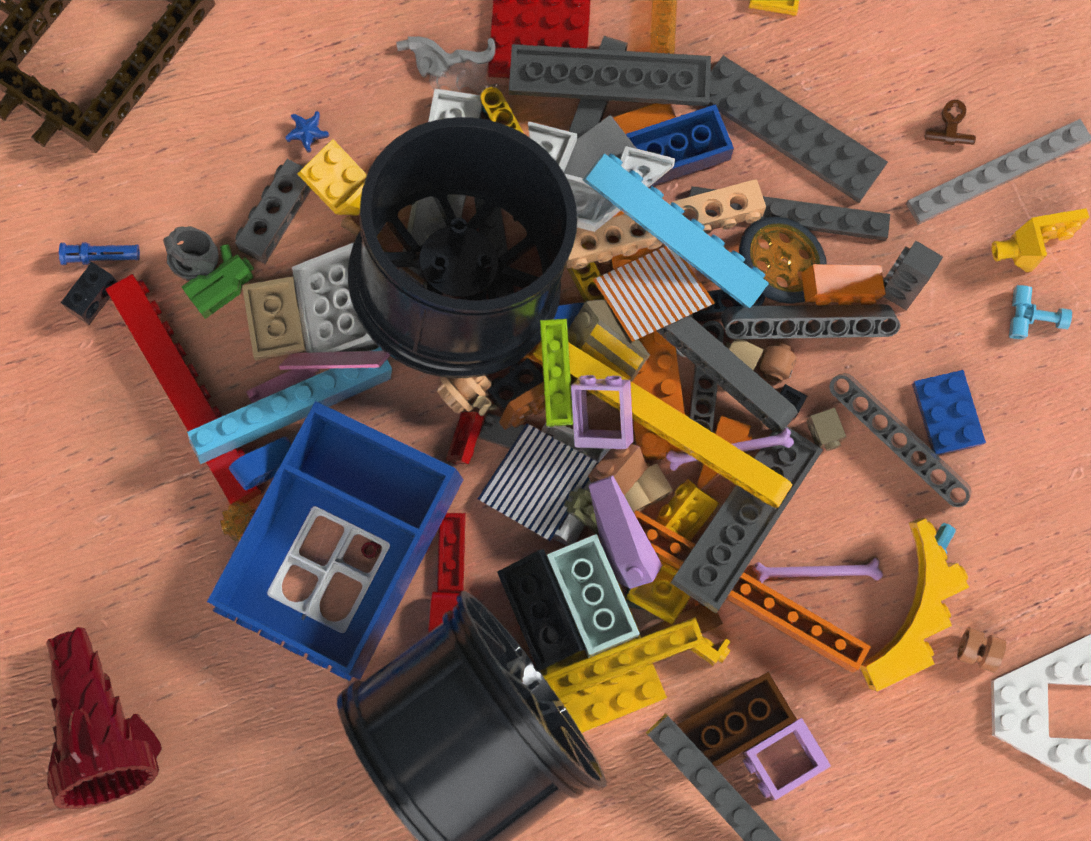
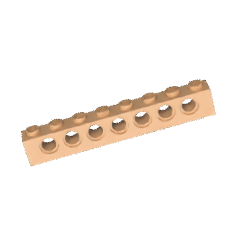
M757 179L672 201L685 211L682 215L699 221L705 227L703 231L706 234L711 233L712 230L722 228L723 230L730 229L736 226L737 223L744 221L747 223L756 222L761 219L766 209ZM737 203L742 209L734 210L730 204ZM714 210L718 215L711 217L705 211ZM623 214L612 217L595 232L577 227L574 245L567 261L566 269L572 267L573 269H581L590 262H607L613 256L620 254L629 256L635 254L639 249L646 247L648 249H655L662 246L663 243L629 216ZM639 229L644 235L637 237L631 231ZM616 236L620 241L610 243L606 238ZM589 242L595 247L591 250H586L581 245Z

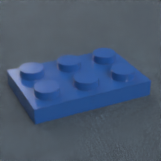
M964 370L921 379L912 383L931 449L938 456L981 446L986 443Z

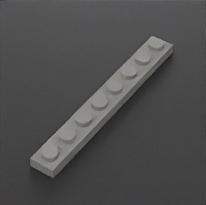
M1079 119L908 200L906 205L917 224H922L1091 142V135L1082 120Z

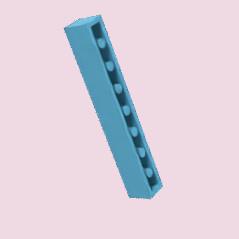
M605 153L602 154L582 180L746 308H751L769 284L764 279L765 274L755 266L750 268L744 264L745 258L734 250L729 252L723 247L725 242L714 234L710 237L703 231L705 227L694 218L691 221L682 215L685 211L674 202L668 204L662 199L664 194L657 188L645 186L642 183L643 178L633 170L626 171L621 167L623 162L611 153L608 156Z
M379 347V348H376V349H374V350H372V351H383V350ZM386 360L380 368L329 369L188 431L189 442L199 463H205L307 417L315 401L330 407L390 380L392 367L388 360Z

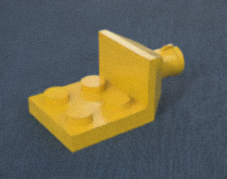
M332 139L297 174L336 215L357 216L360 214L361 193L367 174Z
M1087 208L1032 217L1010 239L993 241L991 244L993 259L1001 261L1012 258L1016 266L1027 273L1032 272L1047 256L1044 243L1048 242L1049 239L1058 238L1059 241L1072 238L1077 230L1081 229L1082 225L1089 219Z

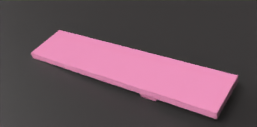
M384 351L293 353L280 364L279 368L280 370L309 369L310 372L335 368H380L390 355Z

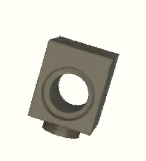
M835 408L811 415L806 421L815 445L822 449L825 448L826 451L840 447V442L846 437Z

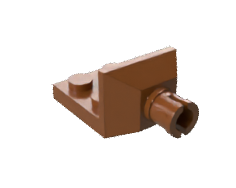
M544 382L508 403L499 421L504 430L511 426L517 428L526 422V417L534 413L536 416L545 410ZM586 390V397L592 395L590 392Z

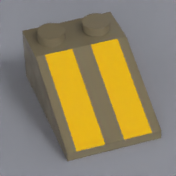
M606 300L586 301L568 329L569 343L631 382L650 356L639 339L631 341Z

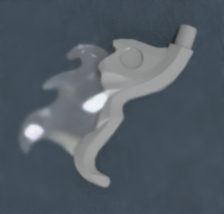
M408 37L407 40L396 42L398 51L410 49L415 53L417 69L423 78L430 74L429 80L433 90L440 89L442 85H445L451 91L461 92V88L469 87L476 93L481 94L486 88H498L499 86L497 83L490 85L486 80L488 62L495 55V42L492 38L488 39V48L483 52L456 49L451 54L446 53L436 42L425 37Z

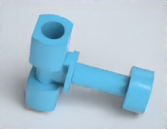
M1017 285L1014 288L1012 306L1016 307L1015 317L1010 320L1009 338L1024 340L1028 337L1029 324H1033L1034 320L1054 322L1056 328L1069 329L1072 320L1071 309L1059 308L1058 312L1036 310V304H1031L1032 287Z

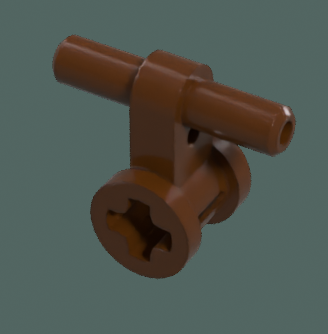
M960 100L949 101L944 106L941 114L943 121L947 124L946 131L926 130L925 140L942 141L946 145H954L955 143L974 145L976 141L975 135L957 133V126L966 115L965 104ZM952 107H956V112L960 113L956 118H951V113H947Z

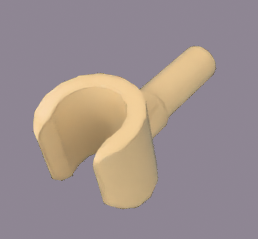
M479 395L472 404L473 407L480 409L478 412L480 416H483L487 410L497 409V406L491 404V401L486 396Z

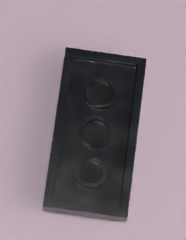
M544 549L538 550L497 572L538 671L544 670L586 649Z

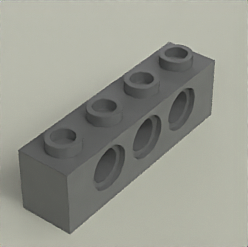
M287 159L283 165L277 168L272 184L265 187L261 196L262 200L258 206H254L251 209L245 227H241L236 234L235 243L239 251L264 264L267 263L312 190L297 174L303 168L301 165ZM284 187H293L288 193L281 192ZM273 207L280 208L277 213H268ZM259 228H267L264 234H255Z
M916 240L911 248L905 246L883 280L885 295L883 297L907 311L935 272L943 256Z

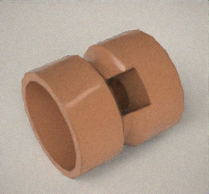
M968 627L960 641L957 659L971 665L977 662L979 668L995 673L1003 660L1006 640L993 635L985 637L984 632ZM980 643H981L982 646H981V648H980L979 654L977 655V652H978V649H979V646H980Z

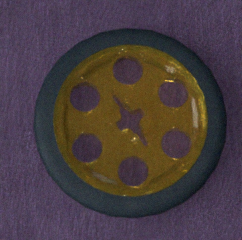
M768 217L752 223L745 230L740 240L739 254L745 258L744 264L750 268L755 266L759 270L761 269L757 266V261H763L767 265L768 270L761 271L765 274L764 279L769 284L761 294L779 303L794 304L805 302L803 283L798 277V271L803 272L813 264L827 265L825 253L817 238L807 228L788 218ZM779 233L786 234L790 242H783L779 237ZM758 239L766 240L769 248L761 247ZM799 249L805 250L809 255V259L802 258L799 255ZM777 277L784 278L787 282V287L780 286L777 282Z

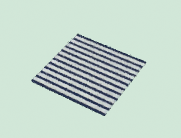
M526 424L477 499L550 541L568 514V508L564 506L566 500L572 502L573 499L569 497L570 492H577L578 488H585L590 480L588 475L599 462L537 428Z

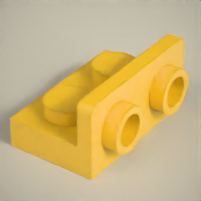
M687 479L684 484L678 486L670 502L661 508L656 521L690 541L719 503Z

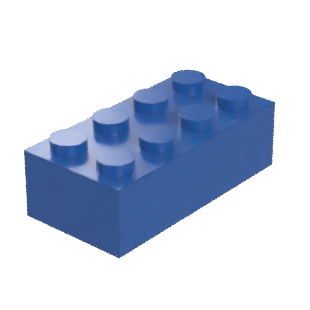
M716 104L626 134L637 149L675 158L674 167L651 186L729 161L734 150Z

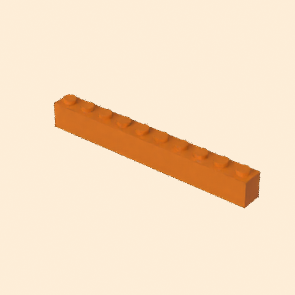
M635 510L634 514L659 560L679 570L696 544ZM744 572L726 598L728 601L851 673L859 670L871 646Z

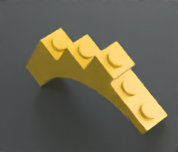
M918 518L909 522L916 545L918 578L913 603L908 615L892 640L877 654L865 660L860 666L869 689L877 692L935 664L932 656H934L933 650L927 641L924 642V639L952 626L949 620L951 618L950 611L941 601L969 588L966 581L968 580V575L961 565L959 566L958 563H946L948 559L943 547L938 545L934 537L936 536V530L933 524L927 521L926 518Z

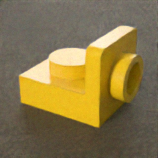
M703 636L705 644L690 649L713 666L717 661L723 663L731 651L727 648L731 641L726 638L720 647L715 650L713 648L714 643Z

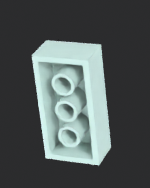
M597 534L547 554L554 575L586 647L585 651L588 658L639 636L638 628Z

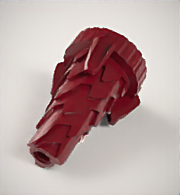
M76 627L73 631L64 632L53 639H48L46 645L52 665L51 681L55 698L51 699L56 720V726L53 727L56 742L53 744L47 771V786L51 790L55 806L62 809L95 807L120 800L150 785L158 775L159 767L156 758L162 751L161 743L139 714H133L131 718L125 719L119 695L114 696L110 677L103 672L98 651H93L86 629Z

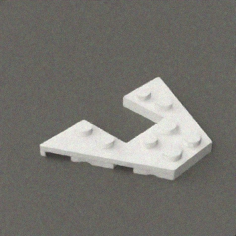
M528 122L529 137L542 146L564 172L576 144L577 134ZM625 146L620 159L623 162L621 167L628 172L633 170L643 178L642 183L647 187H650L673 168L675 158ZM565 174L575 198L578 228L595 232L621 211L582 180L583 178Z
M1090 634L992 680L991 706L992 736L1007 742L1015 749L1030 755L1045 766L1067 776L1068 779L1091 790V739L1050 738L1048 713V684L1091 686Z

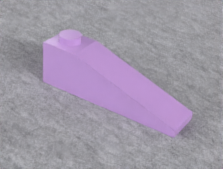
M612 475L590 483L589 489L600 542L617 582L630 589L653 582L663 565L614 476Z

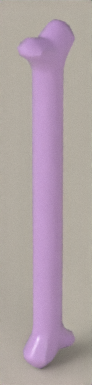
M786 427L778 435L732 443V445L746 452L778 445L790 448L794 444V440L790 437L791 431ZM671 450L666 454L667 460L670 461V469L673 471L683 463L698 461L687 453H677Z
M874 558L867 565L765 567L760 562H757L753 566V571L757 574L756 580L761 583L768 578L861 575L870 576L878 581L883 576V572L878 568L880 561L877 558Z

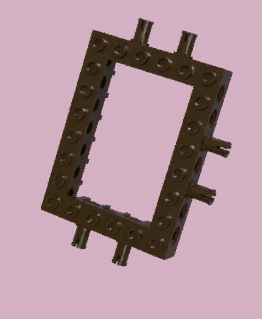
M0 0V10L9 15L0 26V90L6 94L0 101V118L6 121L17 105L22 104L45 120L31 136L41 146L45 147L58 130L63 131L94 153H97L216 5L215 1L167 0L170 2L167 6V11L157 23L154 22L151 25L152 29L142 42L139 41L136 44L137 48L126 61H122L121 68L111 80L108 79L106 81L107 85L96 99L93 98L90 101L91 105L83 114L74 102H68L60 97L54 89L49 90L40 84L36 77L33 75L30 77L18 68L21 61L72 0H21L19 4L13 0H4L5 3Z

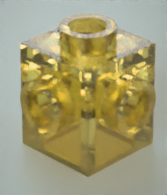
M243 502L229 505L228 510L222 511L224 519L220 520L224 535H229L233 541L239 542L257 509L253 510L248 503L243 504ZM243 518L240 524H235L234 520Z

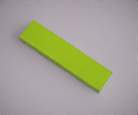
M567 319L540 320L546 426L573 425Z

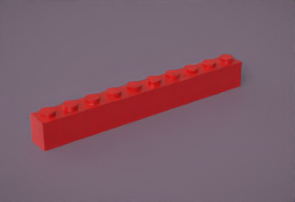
M131 274L106 288L107 293L186 429L191 431L222 417L223 415L217 405L212 407L208 399L212 396L204 384L199 386L195 379L199 374L193 364L187 365L183 357L187 354L180 342L174 343L171 338L175 334L167 321L162 322L158 316L162 313L155 300L150 302L146 294L150 293L143 279L138 281ZM243 449L231 450L206 462L234 509L262 494L259 488L261 484L249 490H244L228 469L235 460L245 455Z

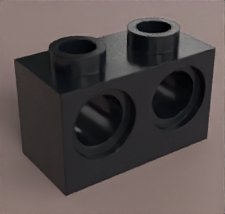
M91 262L61 301V304L70 313L90 325L110 299L106 288L117 283V280L113 275Z
M528 358L523 362L520 360L513 364L509 369L510 373L503 378L499 376L494 379L491 387L488 389V397L502 413H504L509 402L544 382L543 375ZM524 374H528L533 377V381L524 384L519 378ZM504 390H509L513 393V396L508 400L500 398L499 394Z

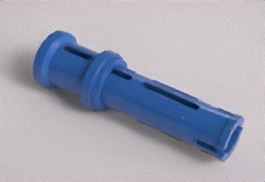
M61 242L59 245V260L61 265L80 262L83 265H88L91 261H139L140 248L138 244L91 246L87 242H82L81 245H66L65 242ZM104 252H123V254H104Z

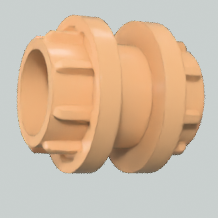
M487 375L469 378L440 377L442 383L437 387V392L455 413L460 414L465 409L468 412L474 409L471 401L476 396L488 397L487 390L491 387L492 382Z

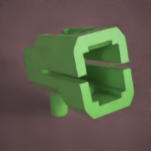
M222 245L220 247L223 263L207 276L198 275L197 278L190 280L181 287L204 319L239 296L242 285L254 278L251 273L254 270L251 263L246 257L241 259L238 254L232 257L230 245Z

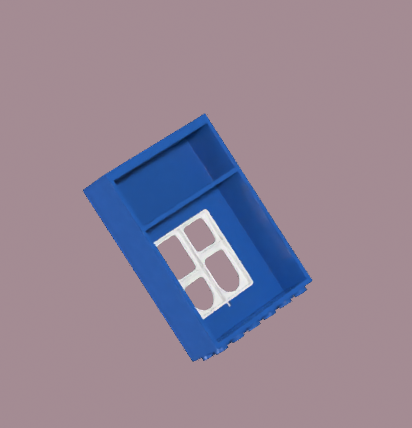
M315 401L207 602L215 606L212 610L215 613L232 621L238 618L236 623L256 633L260 629V636L279 645L284 641L283 648L302 657L307 653L306 659L325 669L329 665L332 666L330 672L349 681H351L352 677L360 680L464 479L456 468ZM318 516H323L344 527V533L325 566H321L301 556L299 553L306 536ZM358 534L382 546V551L369 573H365L343 561V556L353 537ZM292 565H297L318 577V582L313 592L302 602L289 601L282 592L283 580ZM340 572L360 582L362 590L346 618L341 621L332 622L321 614L320 601L333 575Z

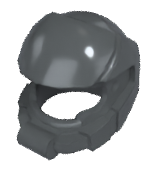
M182 226L175 228L169 236L163 239L168 254L167 264L172 272L180 278L190 281L197 278L198 275L207 276L215 270L218 263V250L212 238L206 232L192 226ZM180 241H184L183 244H180V245L177 244V243H179Z

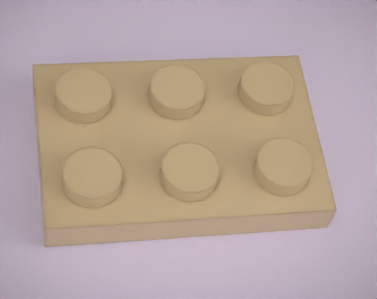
M293 276L242 285L255 361L306 351Z

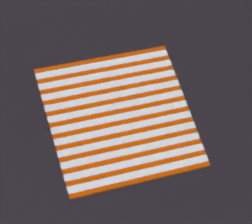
M667 246L593 279L632 342L715 303L688 263Z

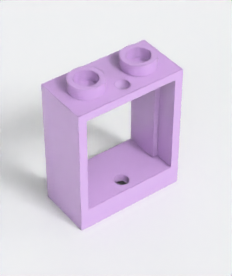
M594 375L581 376L571 385L575 447L627 449L633 442L630 380H622L621 376H608L605 379H596ZM586 390L619 391L621 431L588 430Z
M802 718L797 719L743 752L746 757L743 759L746 768L750 774L755 772L760 780V783L757 784L758 788L765 798L770 797L771 800H777L831 766ZM793 732L814 767L781 788L776 789L756 754Z

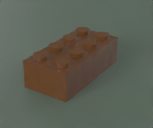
M766 672L677 724V726L716 768L797 719L770 673Z

